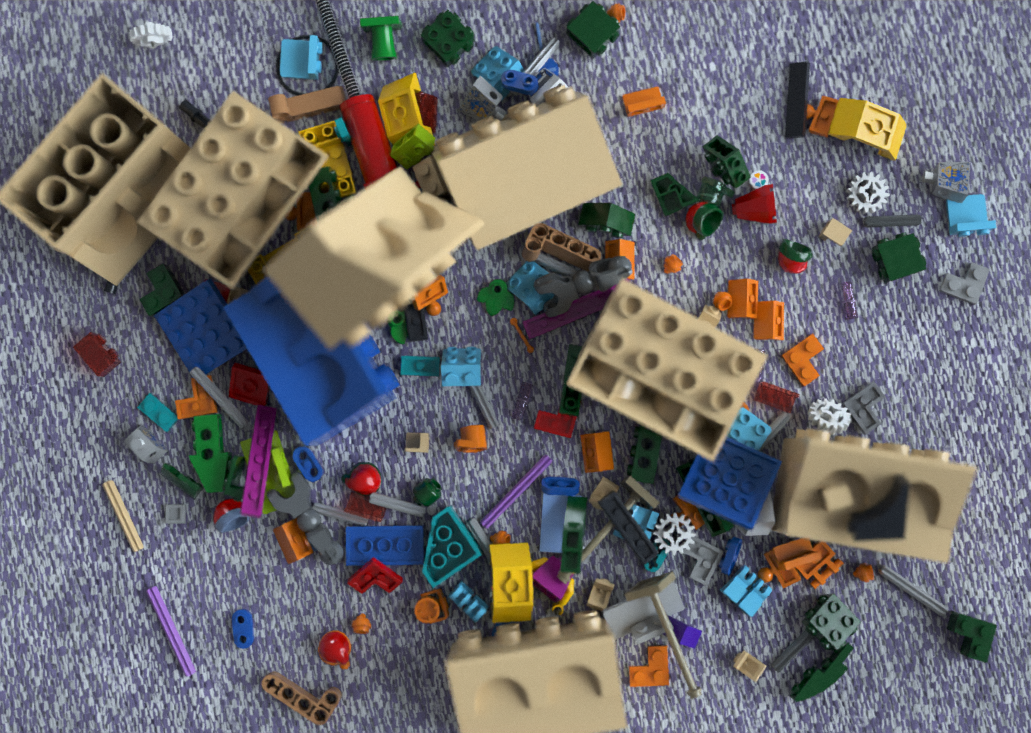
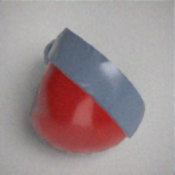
M226 499L216 506L213 521L218 532L225 533L244 526L249 521L248 516L240 515L242 502Z

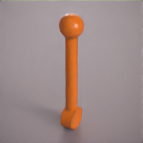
M512 318L510 324L516 328L527 347V352L533 353L534 347L528 343L517 324V319Z

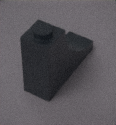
M904 474L895 475L890 491L879 503L866 510L850 514V521H847V531L851 533L854 541L905 539L910 483Z

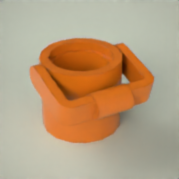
M470 425L460 428L461 440L457 439L454 442L456 451L477 453L487 450L484 425Z
M440 588L420 594L421 598L416 603L414 609L415 616L420 622L432 624L445 620L450 616L446 596L444 597L443 591ZM437 593L439 599L435 598L434 596H431L430 594ZM442 609L444 616L438 618L440 610Z

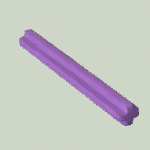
M544 455L481 520L480 523L483 527L489 528L552 463V459L548 455Z
M153 586L147 589L146 593L184 675L188 677L196 672L194 665L158 588Z

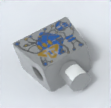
M481 76L473 84L458 109L460 112L478 121L493 116L501 122L507 113L498 106L503 98L502 95Z
M940 162L934 169V172L924 171L922 182L932 184L933 195L963 203L969 191L970 162Z
M144 425L138 427L124 440V443L140 460L155 464L168 451Z

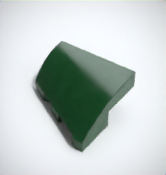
M669 173L650 180L665 217L699 202L696 196L676 181Z
M165 463L161 468V475L194 500L204 488L169 463Z

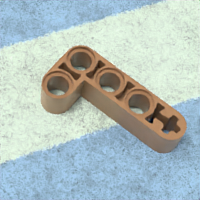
M335 86L286 98L284 94H277L268 98L272 118L281 124L284 121L291 122L303 119V116L307 118L319 115L321 112L327 113L339 110L340 104L347 100L343 86Z
M537 223L533 226L521 253L524 260L533 262L538 258L542 250L586 271H589L590 263L601 259V252L597 248L543 223Z
M276 671L268 673L262 680V687L266 692L316 725L325 724L342 698V693L338 688L330 687L319 700ZM274 678V679H275L274 684H273V685H270V684H269V683L271 682L270 679ZM284 689H291L293 692V696H287L284 692ZM333 693L336 696V701H330L327 694ZM306 699L309 702V707H303L300 700ZM317 710L324 711L326 717H318Z

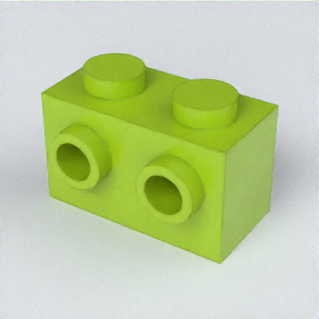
M418 123L393 144L390 156L408 170L411 166L418 164L425 155L428 156L433 152L435 137Z

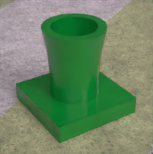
M399 16L360 18V25L364 32H372L371 60L386 61L397 59L392 30L402 29V22Z

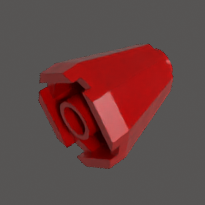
M773 184L764 185L735 199V203L732 204L733 215H737V219L765 224L777 223V219L772 218L776 216L774 191H769L773 190Z

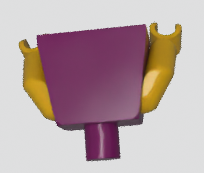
M551 556L549 559L542 557L532 561L533 586L555 602L552 605V612L556 607H560L561 610L558 615H562L563 606L568 603L574 593L573 574L569 577L571 581L566 584L557 577L561 568V557L559 559Z

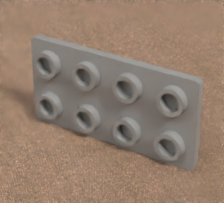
M674 581L662 592L658 593L667 617L685 609ZM645 596L628 602L626 599L602 610L605 620L614 635V640L632 633L637 644H641L665 633L651 597Z

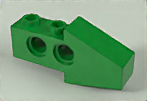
M222 415L194 416V421H192V430L195 432L193 449L197 455H189V459L207 493L224 492L223 483L229 476L228 464L230 459H232V452H224ZM207 429L211 432L209 440L204 438V432ZM207 449H210L213 453L210 459L205 457Z

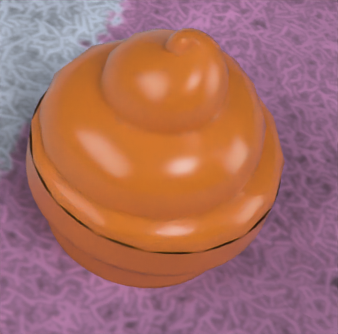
M616 3L606 11L610 17H615L619 23L625 20L626 11L624 5Z
M674 254L667 256L664 260V273L679 272L683 262Z
M718 292L713 299L714 306L721 311L729 309L733 303L731 295L727 292Z
M501 530L491 535L490 540L493 544L510 543L511 536L506 531Z
M861 563L853 572V575L859 578L860 581L867 583L869 580H874L871 564Z
M361 613L352 622L353 632L357 634L369 633L371 623L364 613Z

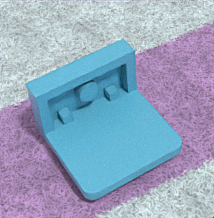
M310 35L309 41L289 39L282 41L281 77L318 80V73H321L322 69L319 54H322L323 44L319 41L318 36Z
M495 46L471 70V73L476 78H479V76L483 77L502 95L503 100L510 93V90L502 86V74L507 70L523 72L524 68L518 59Z
M983 194L968 195L963 203L946 199L950 235H958V237L970 236V233L986 235L990 234L989 231L996 228V220L988 221L986 201Z
M526 261L506 284L508 290L524 302L532 313L537 315L543 310L545 302L553 298L555 294L547 293L541 295L536 292L533 286L535 280L549 273L534 261Z
M449 347L444 349L441 361L442 386H481V349L476 347H467L466 349Z
M741 407L726 437L759 451L770 434L771 427L747 409Z

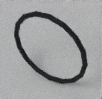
M300 35L290 40L310 39V35ZM318 37L319 41L323 42L327 47L331 49V46L329 45V42L326 39ZM280 49V52L276 59V74L278 76V79L281 85L288 92L297 96L302 95V93L292 90L283 81L280 75ZM337 65L332 81L324 89L330 88L335 83L339 74Z

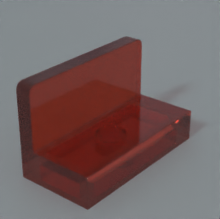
M418 92L415 96L423 125L431 127L432 134H435L438 97Z
M760 382L753 401L791 413L795 399L799 398L800 394L767 382Z
M351 492L344 512L382 522L387 508L369 503L370 497Z

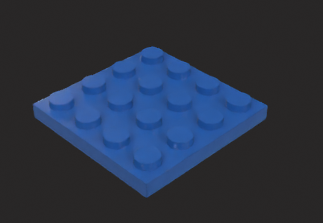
M211 278L154 315L188 371L190 372L193 368L199 367L205 375L247 349L223 308L227 305L226 301Z
M726 437L714 461L697 454L678 498L752 531L782 461Z

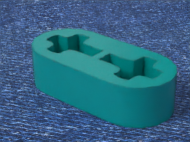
M662 537L665 543L670 545L669 541L666 538ZM654 540L652 544L654 545L656 550H658V546L656 545L657 543H655ZM661 549L655 559L656 567L652 566L649 568L647 563L644 565L645 569L650 572L658 571L667 556L665 550Z

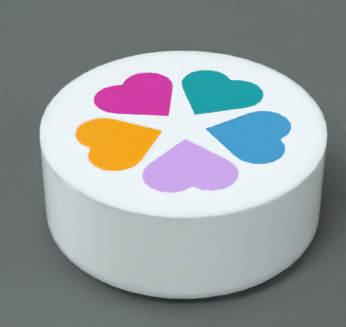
M760 170L753 172L748 180L750 187L754 190L767 185L769 181L767 174Z

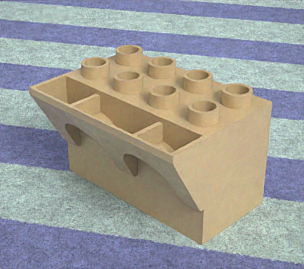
M102 73L0 190V203L56 250L70 255L98 275L118 286L159 238L138 223V221L191 148Z
M565 84L545 91L543 96L546 102L536 106L535 103L530 104L529 100L520 102L507 109L508 114L504 116L501 122L498 119L494 120L493 116H490L472 124V130L459 136L457 132H454L435 141L437 145L434 146V150L430 155L435 160L453 205L484 222V225L469 237L476 250L622 186L588 95L574 91L572 86L566 88Z
M232 91L139 219L138 223L234 289L325 163L328 155Z
M399 167L311 225L263 270L329 350L343 339L352 348L370 333L364 322H367L374 329L394 315L396 310H399L414 298L417 292L419 293L437 276L456 262L450 253L480 229L484 222L427 192L421 193L404 170Z
M622 279L613 288L585 340L567 384L697 454L714 461L768 355Z
M797 429L795 438L783 439L780 458L782 463L778 471L773 502L775 523L771 530L800 538L944 563L949 562L953 529L957 525L976 474L977 466L949 462L950 453L937 450L911 449V455H909L910 446L902 444L873 442V447L869 448L870 439L856 436H835L834 442L829 441L830 432L815 429ZM904 474L910 483L905 539L854 541L851 533L847 531V521H850V514L866 510L879 503L890 491L895 475ZM848 485L853 505L831 511L824 510L819 489Z
M588 610L575 613V623L560 625L558 617L554 616L535 620L536 629L521 631L519 623H509L497 626L496 636L482 638L480 629L459 632L458 639L452 643L446 666L460 733H602L626 729L627 724L622 700L615 640L605 618L597 616L596 610Z

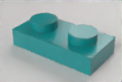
M342 117L334 120L337 125L334 127L338 138H341L342 143L345 142L347 146H351V137Z
M401 356V375L439 377L440 357Z
M149 393L137 407L165 432H168L178 421L177 414L152 393Z

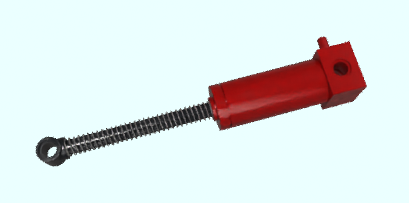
M315 0L318 12H320V18L323 20L327 38L331 43L330 46L334 59H336V65L339 67L340 76L343 79L344 89L347 90L348 99L342 102L339 108L351 137L350 141L365 182L363 185L366 190L398 169L396 160L390 156L392 148L374 96L371 94L360 95L361 92L358 90L356 78H354L355 75H353L351 70L352 65L348 61L346 48L343 46L344 44L339 34L340 31H338L339 28L337 29L334 14L331 11L330 1ZM418 181L413 182L418 189L421 188Z

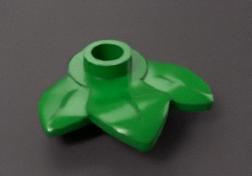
M501 279L493 280L488 287H484L478 292L477 301L486 303V311L491 317L498 314L502 307L509 311H512L514 308V296L507 291V284ZM500 286L502 290L500 292H496L494 290V287Z
M396 310V313L387 319V323L391 327L393 339L403 345L408 336L404 310ZM395 317H398L400 319V322L395 323L393 322V319Z

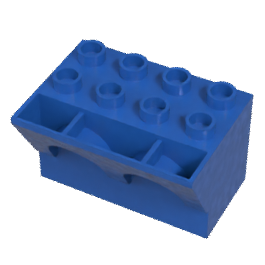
M269 276L253 287L251 291L223 307L305 446H319L397 399L392 390L399 387L400 383L392 369L386 366L385 363L377 366L373 357L381 353L370 333L352 348L343 339L329 350Z

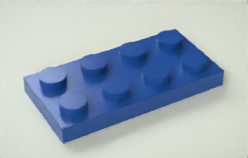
M424 525L346 526V566H363L373 557L384 565H424Z

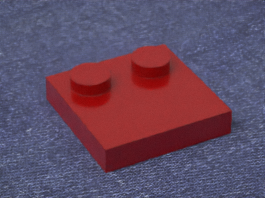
M234 363L231 371L228 397L256 406H266L270 386L261 370Z

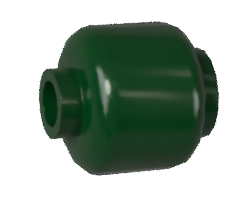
M424 478L414 487L413 499L418 505L429 507L441 497L442 487L435 479Z

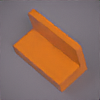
M658 86L622 96L627 117L663 109L666 105L665 97H661Z
M622 239L605 241V259L625 256L630 260L633 270L628 279H634V242Z
M752 279L729 280L728 293L731 295L733 303L727 311V317L757 319L758 281Z
M774 300L758 302L757 319H754V340H784V302Z
M610 432L580 435L585 473L613 470L614 462Z
M297 518L273 529L288 564L314 553L305 532L298 528Z
M800 538L772 548L779 570H789L822 559L820 551H813L810 539Z

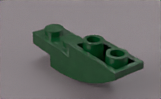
M569 344L559 407L560 414L577 417L579 416L582 392L569 386L567 382L582 348L579 345Z
M568 496L561 546V573L581 574L588 497Z
M846 642L842 649L833 650L834 652L830 658L826 657L823 660L820 670L814 665L812 668H807L803 673L804 678L802 681L792 687L790 697L796 702H800L818 695L833 685L848 670V667L843 662L854 647Z

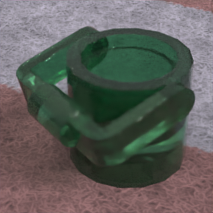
M704 176L697 198L699 202L712 203L719 208L723 196L732 198L735 192L728 188L725 183Z

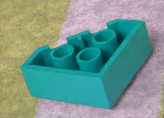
M451 505L432 518L422 573L433 588L483 554Z

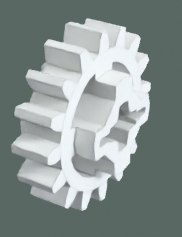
M146 22L144 25H139L129 30L130 42L141 47L157 48L159 45L172 41L173 38L172 30L169 26L165 27V25Z
M863 172L860 174V177L858 175L853 178L854 181L848 184L852 188L846 190L847 193H850L847 200H852L850 206L856 205L857 212L863 209V214H866L868 210L872 214L876 210L882 209V205L887 203L884 198L890 196V194L885 193L889 186L883 185L886 180L880 181L879 174L873 177V172H870L868 175ZM865 181L863 186L857 187L859 183ZM873 199H878L875 204L871 205Z
M824 398L823 402L819 399L816 403L813 402L807 413L809 415L808 420L812 421V426L817 425V430L823 429L824 431L831 432L832 435H835V432L842 434V431H846L851 422V414L846 413L847 408H842L841 403L835 404L834 400L828 402L826 398Z
M676 512L673 513L672 517L666 513V519L660 517L661 524L656 523L655 527L658 530L653 531V534L658 536L654 540L655 543L660 542L659 549L665 547V553L667 554L671 550L673 555H676V551L683 554L684 548L690 550L688 544H694L695 542L691 537L696 536L695 532H691L695 526L689 525L691 522L690 518L684 520V514L677 517ZM671 522V525H669L667 528H663L667 523ZM679 522L684 524L687 530L681 529L679 527ZM674 527H676V530L679 533L676 534L675 541L672 537V534H670L673 533ZM662 537L668 538L670 545L665 543ZM682 539H686L682 544L678 545Z

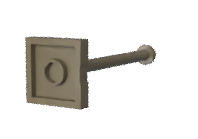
M631 476L625 477L620 482L631 493L630 498L624 503L628 511L636 502H641L647 509H655L659 504ZM610 520L583 549L582 562L614 528ZM558 572L557 577L564 584L571 581L569 577L572 574Z
M672 571L641 580L624 594L627 602L645 596L651 597L689 688L687 695L691 699L697 698L702 695L701 687H696L658 596L659 592H662L676 579Z

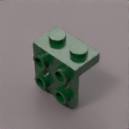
M234 456L233 459H230L228 464L229 476L223 483L224 495L233 496V500L242 502L244 487H239L245 462L244 456Z

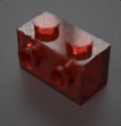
M90 332L73 348L97 376L105 377L121 363L118 359L119 354L105 344L107 340L100 333Z

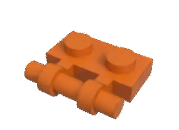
M818 541L812 546L813 551H820L822 559L795 567L806 580L811 576L815 578L810 583L814 589L819 585H824L826 579L833 573L836 574L839 571L838 568L844 564L839 558L834 562L830 560L835 553L823 541ZM826 564L827 568L820 574L818 570Z

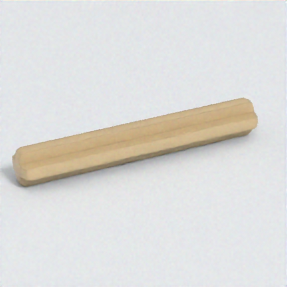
M109 480L103 483L102 486L132 551L137 552L143 549L142 541L114 481Z

